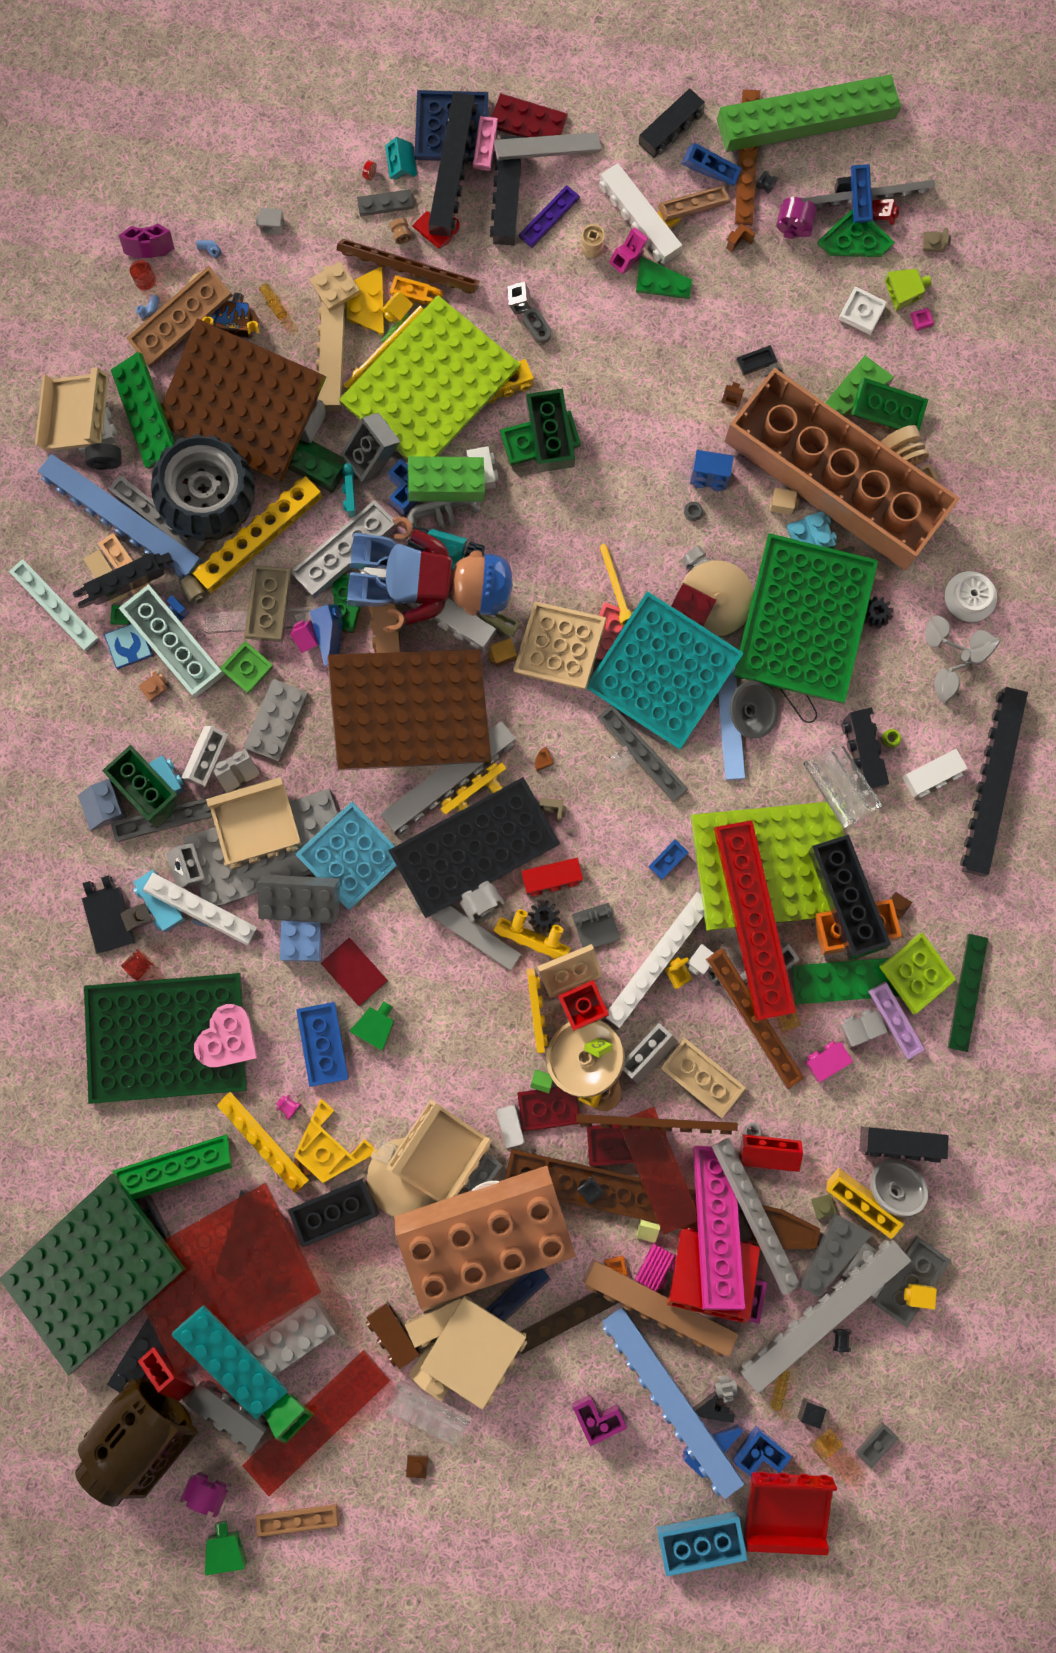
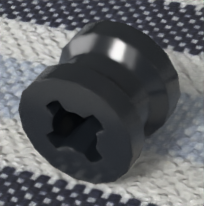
M765 170L760 176L756 187L758 189L762 188L765 190V193L770 194L778 177L770 176L769 172Z

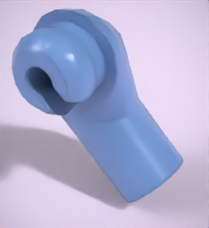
M197 240V250H207L214 258L221 255V249L215 241Z
M151 295L149 304L145 307L143 305L138 306L136 313L141 318L153 315L157 310L160 298L156 295Z

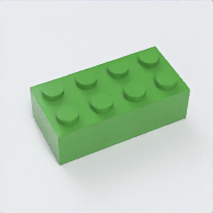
M408 456V501L483 502L485 495L484 457Z

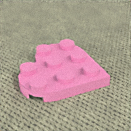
M225 1004L218 1007L210 1019V1028L202 1031L194 1043L196 1058L203 1065L221 1067L257 1059L250 1019L244 1008L234 1004Z

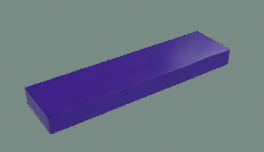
M566 185L522 230L519 238L533 248L580 199V196Z

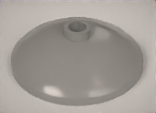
M886 1160L873 1170L870 1178L871 1191L877 1203L885 1211L898 1217H912L925 1207L928 1200L927 1185L922 1175L913 1166L900 1160Z

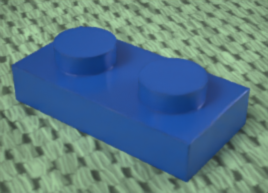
M674 839L648 868L663 880L689 852Z

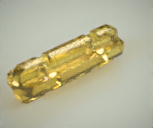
M787 1370L778 1376L779 1379L776 1380L774 1399H772L770 1406L777 1411L782 1410V1400H784L788 1384L786 1382L789 1381L790 1372Z

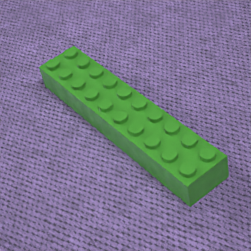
M892 74L724 106L720 108L717 123L725 151L730 152L895 119L901 109V103Z

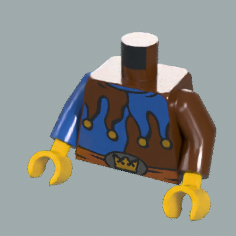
M234 293L232 301H226L210 317L202 319V321L213 326L215 325V327L238 337L252 338V331H256L259 334L260 321L255 311L250 309L249 303L243 302L244 295L241 293Z

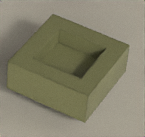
M831 1194L811 1199L817 1219L836 1214Z

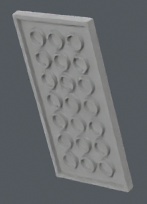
M330 789L290 801L302 846H299L298 850L287 853L286 850L279 852L280 855L277 857L268 858L266 856L261 858L260 862L253 864L246 862L240 868L231 869L224 865L225 859L216 827L184 837L185 845L193 843L205 880L198 883L202 899L219 907L257 894V882L263 874L302 877L313 875L311 870L295 854L338 814Z

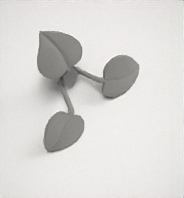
M934 615L929 619L926 626V642L932 647H938L943 641L962 650L961 658L965 662L950 668V670L943 668L935 677L934 686L936 694L941 702L947 703L960 687V677L953 671L969 667L970 664L980 665L995 651L1001 640L987 631L978 630L970 638V648L962 647L946 639L951 631L950 625L945 618Z

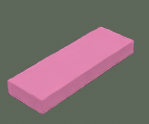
M480 116L473 169L491 171L498 118Z

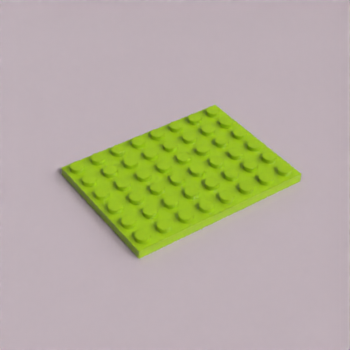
M437 295L344 393L339 402L360 420L363 417L379 413L401 441L396 451L407 460L408 456L437 457L518 371L521 363Z
M838 801L692 814L690 816L706 931L735 928L713 828L753 820L775 922L782 923L816 919L817 913L831 911L809 855V850L813 845L844 836Z

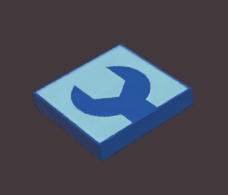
M132 624L104 634L117 670L153 657L148 642Z

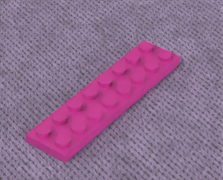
M694 1146L703 1310L743 1311L745 1309L737 1198L712 1146Z

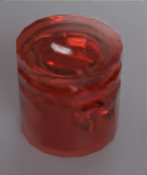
M137 260L132 263L130 274L135 285L141 290L151 289L156 283V277L150 264L144 260Z
M137 948V952H133V956L130 955L121 964V967L133 979L139 981L148 972L147 969L150 970V966L155 964L143 951Z

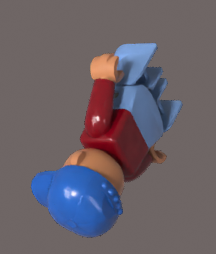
M396 517L392 520L396 527L401 526L406 530L404 534H394V540L384 536L354 533L350 568L386 570V577L351 572L347 606L380 607L392 604V602L393 604H422L403 614L398 610L388 609L387 615L396 617L398 624L386 625L383 628L385 632L396 633L403 624L410 625L435 618L443 611L449 597V592H451L453 601L464 609L467 614L472 616L476 615L478 611L480 615L498 614L509 603L513 586L510 564L500 556L485 554V557H483L480 551H473L468 557L459 560L452 570V559L446 546L440 540L416 528L413 530L410 521L405 517ZM409 538L412 543L418 545L426 552L418 551L402 544H396L395 541L401 542Z

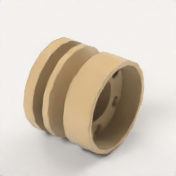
M915 425L901 428L889 434L881 441L882 444L915 467L929 457L925 444L918 443L921 440V435Z

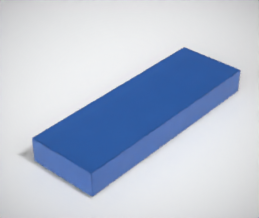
M870 164L852 165L850 170L853 223L872 222Z

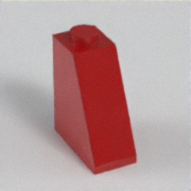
M155 1347L138 1360L160 1394L180 1401L195 1388L185 1371Z

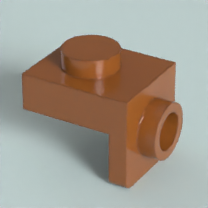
M740 224L735 232L731 231L728 235L726 248L733 252L742 239L752 244L756 234L750 227Z

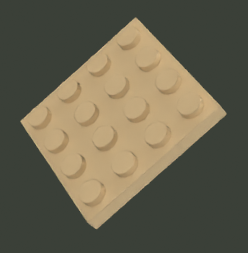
M534 601L513 672L518 675L586 690L607 622L606 617Z

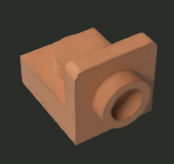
M155 671L151 672L153 676L138 686L150 702L169 689L166 686L168 681L163 674L160 673L158 675Z

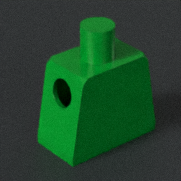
M383 1001L378 1011L369 1007L350 1032L383 1051L395 1022L388 1017L393 1006Z
M288 1392L264 1412L274 1437L285 1444L314 1415L295 1396Z
M227 1521L216 1522V1534L210 1535L206 1540L205 1576L245 1569L247 1559L239 1532H228Z

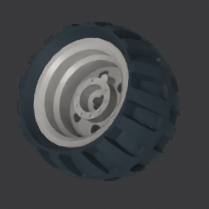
M198 434L186 439L181 438L175 441L173 446H168L161 453L160 460L155 463L151 480V494L155 508L162 520L181 536L186 538L190 536L196 541L222 539L224 535L232 534L238 530L240 524L246 521L251 512L255 497V484L251 469L246 459L239 454L234 446L228 442L223 443L218 437H205ZM218 476L223 479L221 482L217 481ZM188 479V484L182 483L183 480Z

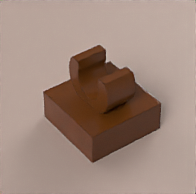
M733 382L732 386L726 385L721 402L739 408L744 389L739 388L740 384Z

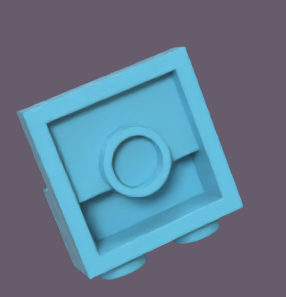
M823 511L808 515L805 519L786 525L791 539L834 549L835 543H837L835 532H831L829 528L831 525L830 517L825 515Z

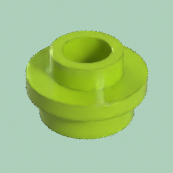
M888 729L882 735V742L888 748H895L901 742V735L895 729ZM888 736H893L894 742H890Z

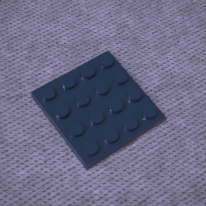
M417 90L415 160H441L453 92L475 95V103L478 104L477 115H473V120H475L474 131H470V136H472L471 147H467V152L469 153L468 162H473L480 116L488 117L489 92Z

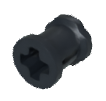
M833 1329V1333H835L833 1351L851 1352L849 1347L851 1330Z

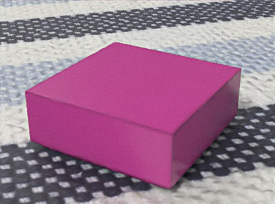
M929 308L911 312L910 316L916 331L934 325Z

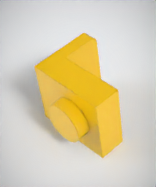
M676 957L670 960V965L664 968L675 989L680 988L693 979L685 965L689 961L687 957L681 959Z

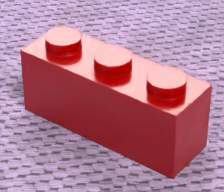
M578 857L521 871L526 895L531 894V897L543 895L542 891L550 890V893L561 890V887L567 885L569 888L580 886L579 882H583Z
M742 1134L739 1158L742 1165L746 1167L800 1172L803 1158L802 1141Z

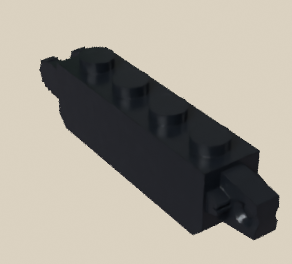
M151 552L84 583V587L73 592L74 598L88 594V598L78 603L79 608L92 604L101 605L162 577L165 574V566L173 563L174 560L169 552L163 555Z

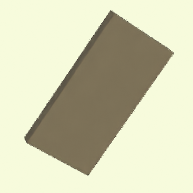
M254 565L245 639L283 642L292 574L291 568Z

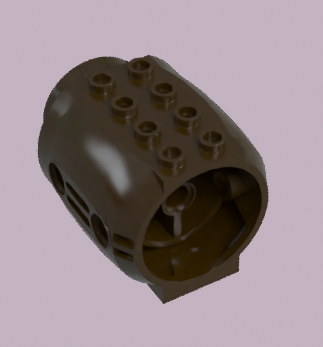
M132 1379L125 1384L124 1389L98 1417L78 1445V1454L82 1462L75 1470L76 1479L91 1497L107 1506H118L123 1499L146 1498L197 1435L198 1430L192 1425L190 1415L178 1400L158 1393L150 1380Z

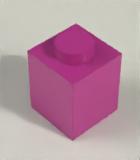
M302 620L293 626L294 629L290 635L301 653L318 645L311 620L306 622Z

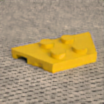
M379 267L354 280L360 290V294L347 301V321L359 324L365 329L378 332L379 335H384V313L381 311L384 307L383 269Z

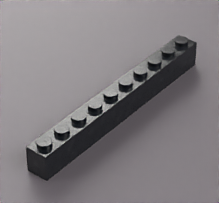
M1005 687L1001 692L997 693L995 701L998 703V706L992 714L994 724L988 732L990 743L984 750L986 761L980 769L982 779L976 787L978 798L974 800L972 805V811L975 812L968 824V829H971L970 835L965 839L964 847L966 848V853L962 855L960 866H963L962 872L982 877L988 876L990 873L1028 695L1026 691Z

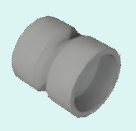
M696 546L681 559V562L687 569L692 570L697 565L711 561V559L705 557L706 553L700 546Z

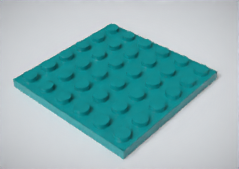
M647 591L590 678L587 689L678 749H681L743 655V652Z

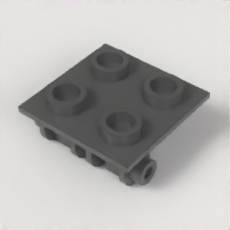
M609 903L572 914L582 948L591 944L595 948L620 940L613 918V911Z

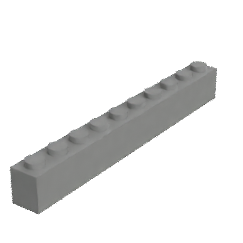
M893 1239L890 1241L885 1240L881 1243L879 1250L875 1254L870 1253L863 1260L864 1263L860 1267L855 1266L848 1273L849 1276L844 1281L842 1279L837 1281L833 1286L834 1289L829 1294L827 1292L822 1294L818 1298L819 1302L814 1307L812 1305L807 1307L800 1319L792 1320L785 1332L777 1333L772 1338L773 1342L770 1345L762 1346L757 1351L758 1355L755 1358H749L742 1364L741 1374L757 1393L761 1392L911 1262L909 1257Z

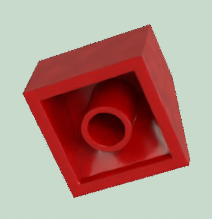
M594 980L558 996L573 1031L609 1016Z

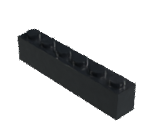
M501 135V139L523 138L522 136ZM496 159L495 171H498V176H494V187H497V191L493 192L492 204H495V209L491 211V221H494V226H490V237L493 238V244L515 246L521 159Z

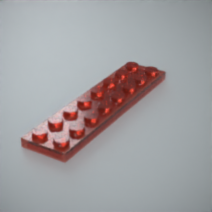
M363 1349L305 1404L314 1415L286 1444L277 1440L273 1435L243 1463V1468L269 1497L388 1384L391 1379Z

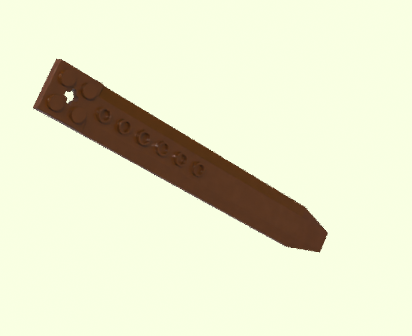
M511 1149L505 1179L520 1175L521 1170H525L526 1167H529V1171L547 1166L558 1201L681 1229L691 1228L698 1232L696 1190ZM592 1176L604 1193L589 1205L577 1188ZM737 1200L740 1242H752L759 1246ZM762 1205L783 1249L817 1248L820 1228L783 1209Z

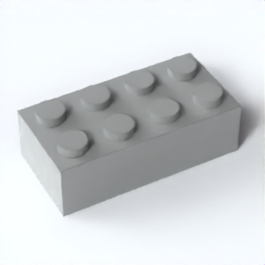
M315 1296L249 1342L246 1348L275 1376L334 1335L338 1329L317 1296Z

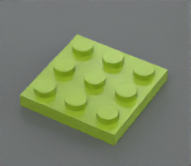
M923 932L918 933L879 966L913 1014L921 1011L956 980Z

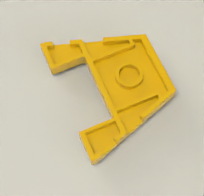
M323 1099L319 1101L294 1154V1157L322 1183L377 1152L364 1139L349 1154L321 1127L334 1112Z

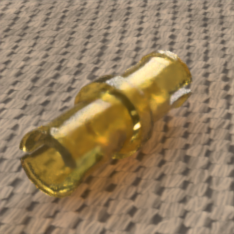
M268 283L262 284L259 287V291L265 298L266 305L272 309L277 319H283L287 315V311L280 303L279 296L274 294Z

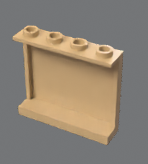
M98 367L91 368V374L52 379L44 374L41 385L35 445L45 451L85 448L92 444L102 443L109 375Z
M281 777L206 799L207 805L211 809L225 859L224 865L227 868L237 869L242 867L243 863H257L263 857L274 858L280 855L279 852L286 850L287 853L298 850L299 846H302L284 780Z
M430 1100L386 1168L439 1202L457 1196L461 1188L467 1185L468 1177L479 1166V1160L483 1154L488 1152L492 1140L457 1118L438 1103Z
M464 1295L420 1369L483 1410L485 1405L489 1406L493 1401L495 1395L492 1393L495 1388L502 1386L506 1378L503 1376L506 1370H511L517 1360L514 1358L518 1351L522 1352L526 1346V1334L517 1331Z

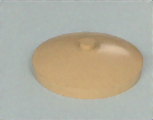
M711 560L697 565L685 576L682 583L684 582L717 599L703 626L716 636H724L736 631L746 622L753 597V588L748 576L738 566L726 561Z
M600 1020L576 1031H573L569 1022L566 1023L552 1037L546 1055L547 1068L552 1080L563 1091L577 1097H593L610 1089L620 1077L625 1060L624 1048L619 1036L609 1025ZM600 1038L612 1044V1051L598 1058L584 1051V1044Z
M406 1137L392 1140L381 1147L372 1158L367 1174V1183L372 1199L380 1209L392 1216L437 1202L386 1168Z

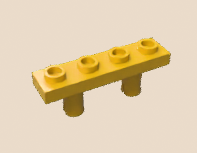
M496 762L487 768L488 772L485 775L479 774L471 780L473 784L468 788L464 785L456 791L458 794L456 797L445 799L441 803V812L446 815L452 809L457 808L458 811L469 807L466 799L484 785L488 786L492 793L502 789L503 787L496 778L506 767L502 762L498 765Z
M522 909L517 910L513 921L500 917L493 930L501 937L510 938L520 945L528 946L536 952L544 953L553 959L569 954L571 947L559 943L563 932L561 926L553 925L548 937L523 927L528 913Z

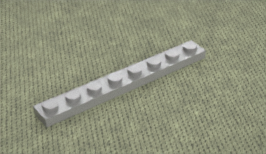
M935 180L871 188L872 200L876 199V195H883V198L894 197V193L901 192V196L912 194V190H918V193L929 192V188L935 187ZM852 191L802 198V201L807 203V200L815 204L816 208L823 207V203L830 202V206L841 204V200H848V203H852Z
M725 1138L712 1146L714 1153L782 1294H788L797 1288L800 1283L730 1138Z

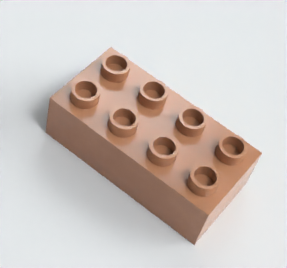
M547 1166L394 1216L395 1236L420 1309L576 1257Z

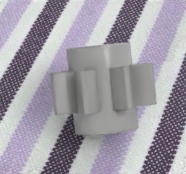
M727 1375L718 1377L719 1382L714 1383L717 1399L722 1398L724 1403L734 1401L733 1396L738 1395L735 1380H730Z

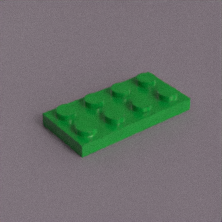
M861 378L851 415L895 430L915 425L918 431H920L929 399L867 378Z
M570 410L567 411L573 449L581 447V442ZM529 422L500 429L510 466L535 460Z

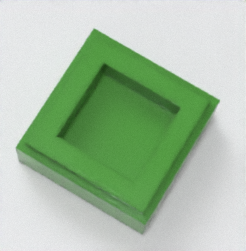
M535 1069L530 1088L549 1093L553 1081L550 1074Z

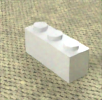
M204 726L182 775V779L197 786H206L228 734L213 726Z
M954 749L906 774L902 778L912 796L919 795L921 798L931 793L929 789L933 787L939 789L947 784L946 780L952 778L954 781L962 777V772L968 768L957 749Z

